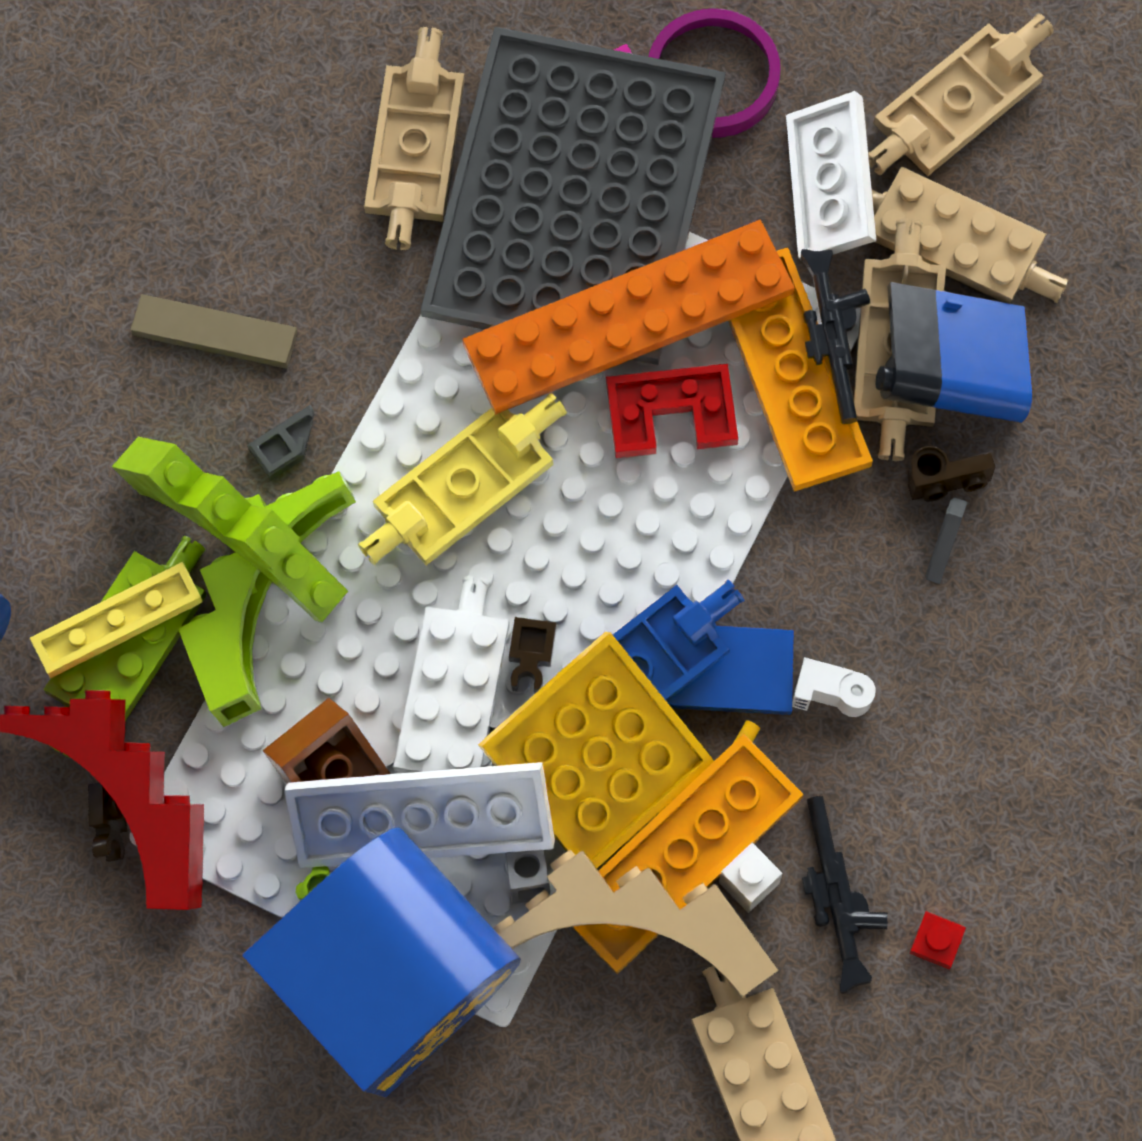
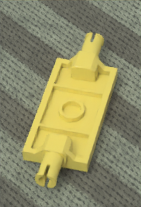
M549 393L545 399L524 415L522 413L516 415L509 410L495 415L493 409H489L373 500L374 507L385 518L386 523L363 542L358 543L361 552L365 557L369 555L370 558L368 560L375 565L400 543L407 544L427 566L553 466V458L541 446L539 434L560 417L567 414L560 401L555 403L554 401L557 398L552 393Z

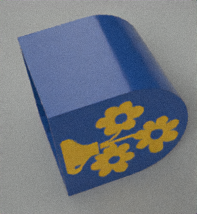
M394 828L381 834L355 852L242 954L247 962L364 1092L387 1097L472 1018L504 985L521 962V958L401 828Z

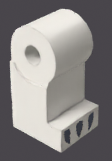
M804 657L792 700V707L807 711L812 700L838 707L847 716L858 717L869 710L875 697L876 688L873 681L862 673Z

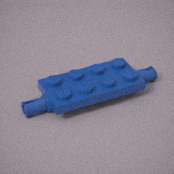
M729 579L700 603L697 600L692 602L676 585L613 634L666 702L730 653L729 648L714 630L717 627L715 622L745 600L738 589H734L735 586Z

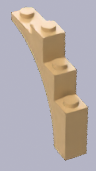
M569 850L550 864L554 871L547 878L556 889V892L550 895L547 890L542 891L525 904L529 910L525 915L516 921L510 915L493 927L512 949L537 936L562 928L580 925L613 924L649 930L671 938L705 958L728 978L742 996L778 971L716 884L709 889L704 883L697 886L682 898L687 905L680 910L649 867L643 872L637 866L628 871L616 881L620 889L613 892L583 851L575 855L572 850Z

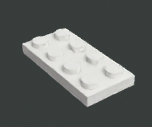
M856 91L786 115L798 258L801 260L802 249L812 251L832 250L834 255L875 242L876 231L863 97Z

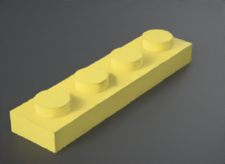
M181 562L30 637V640L51 679L203 601L184 563Z

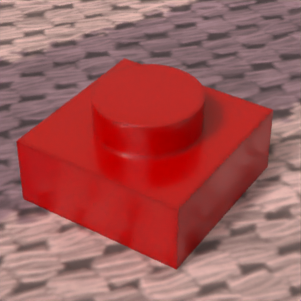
M926 911L909 954L950 970L966 927Z

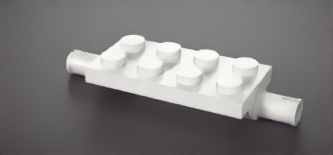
M474 576L463 577L459 606L456 611L426 606L393 766L396 772L415 773L482 767L485 753L478 744L489 733L509 631V620L482 615L487 588L489 587V581L484 578L478 577L476 589L473 593L475 585L473 583Z

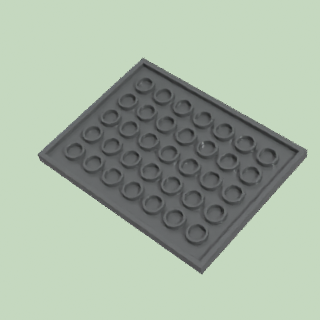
M494 27L421 307V317L485 330L685 250L726 72ZM662 348L632 360L659 365Z

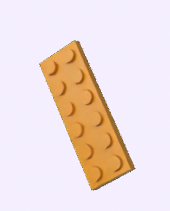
M787 247L777 250V253L795 287L794 294L728 320L795 492L872 467L873 460L858 422L856 421L852 424L841 423L828 356L823 357L821 365H816L814 358L808 359L805 342L810 341L803 314L813 309Z
M742 734L600 868L598 872L611 890L615 892L620 889L616 881L628 871L637 866L643 872L649 867L681 910L687 905L682 899L685 895L702 883L709 888L720 877L721 871L751 843L755 844L803 798L804 794L745 734ZM591 924L572 927L616 974L622 971L659 935L649 930L624 925Z

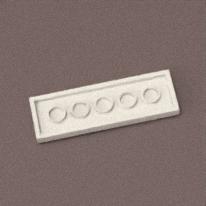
M542 762L290 782L284 790L299 868L341 865L373 839L394 828H401L428 858L553 849L555 844Z

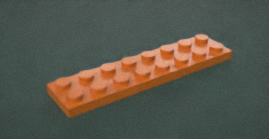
M760 219L463 338V346L496 415L793 295L795 287Z

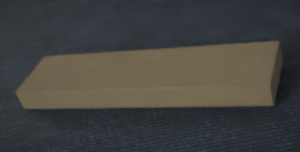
M141 294L131 326L132 336L288 369L298 334L297 327Z

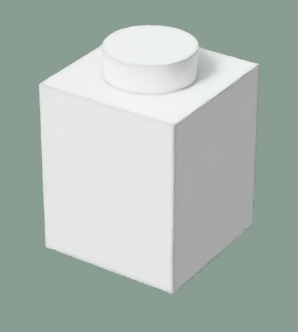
M751 843L721 871L719 883L749 913L779 885L783 873Z

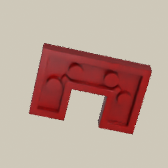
M728 363L606 377L615 458L656 454L657 446L653 416L692 412L697 449L738 445L739 438Z

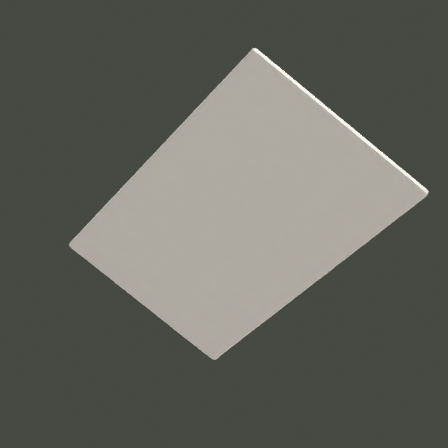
M689 232L686 249L708 240ZM802 282L812 309L816 312L817 322L822 324L815 288ZM860 308L856 309L855 327L847 332L850 352L858 339ZM420 315L332 474L338 471L341 473L350 487L356 503L327 519L301 542L348 590L347 594L321 623L315 621L292 598L272 582L257 619L252 649L254 683L262 709L223 727L210 712L205 700L164 772V795H190V804H204V880L280 918H283L301 901L296 896V886L304 882L314 867L299 868L284 791L287 784L266 757L263 750L327 698H330L349 713L391 774H403L402 772L394 771L393 766L426 606L452 611L458 610L463 577L474 576L473 583L475 585L473 593L476 589L478 577L488 580L489 587L487 588L482 615L509 620V631L488 735L534 695L535 681L528 676L520 679L518 691H512L511 674L520 665V663L509 662L515 617L550 621L557 624L551 667L538 666L542 673L544 686L605 631L611 632L613 635L674 586L678 585L692 602L697 600L700 603L722 586L726 580L729 579L734 583L788 475L728 321L664 346L659 365L630 360L550 392L557 398L554 402L560 401L567 412L565 416L560 417L539 434L541 446L553 458L552 467L427 566L407 544L400 543L381 558L377 564L373 565L368 560L370 558L369 555L365 557L358 547V543L363 542L386 523L385 518L374 507L373 500L492 408L463 346V338L484 329L421 317ZM728 363L739 438L738 445L697 449L692 412L653 416L657 446L656 454L615 458L606 387L607 376ZM548 394L508 410L516 415L519 413L524 415L545 399ZM484 754L482 767L492 766L491 760ZM131 832V833H130V840H131L132 844H134L135 846H137V845H136V841H135V839H134V837H133V835H132V832ZM556 839L553 849L544 850L548 875L554 871L550 864L566 853ZM505 853L429 858L492 928L510 915L516 921L529 912L525 906L527 902L512 904ZM339 865L327 866V867L329 868L330 873H331V872H333ZM549 881L550 895L556 892V889ZM557 930L537 936L513 949L521 958L519 966L504 985L475 1015L499 1027H506L511 1023Z

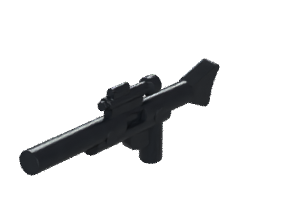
M802 249L800 258L813 277L822 324L816 325L817 315L813 310H808L803 314L810 341L805 342L808 359L814 358L816 365H821L823 357L828 356L841 423L852 424L857 421V415L848 370L853 368L847 332L855 327L856 309L870 304V297L865 288L839 297L838 294H832L828 272L833 251Z
M815 796L807 799L822 873L816 874L814 867H808L807 876L802 877L805 895L812 894L816 913L814 919L818 927L828 925L829 918L824 909H831L843 962L840 992L845 994L856 986L869 984L872 981V976L859 960L854 934L860 932L859 929H887L888 915L887 912H869L868 903L864 895L857 891L851 892L842 852H835L823 796Z

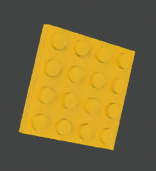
M606 631L478 744L495 766L543 763L554 837L566 852L572 850L575 855L581 851L585 852L596 869L714 762L712 757L612 633Z

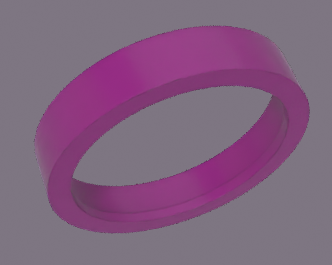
M725 9L696 10L670 22L654 40L648 57L660 59L662 51L672 40L689 30L700 27H725L736 30L753 40L768 59L769 77L766 87L759 98L748 108L733 115L716 117L712 138L736 135L753 127L771 109L779 88L781 70L779 54L768 33L747 16Z

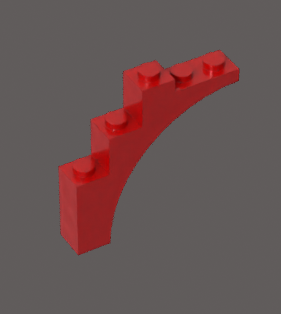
M85 690V699L70 698V707L44 706V715H30V706H4V714H0V732L34 739L69 756L100 782L116 802L129 825L141 858L146 885V909L191 910L201 908L204 804H190V795H164L165 751H150V743L125 742L126 699H111V691Z

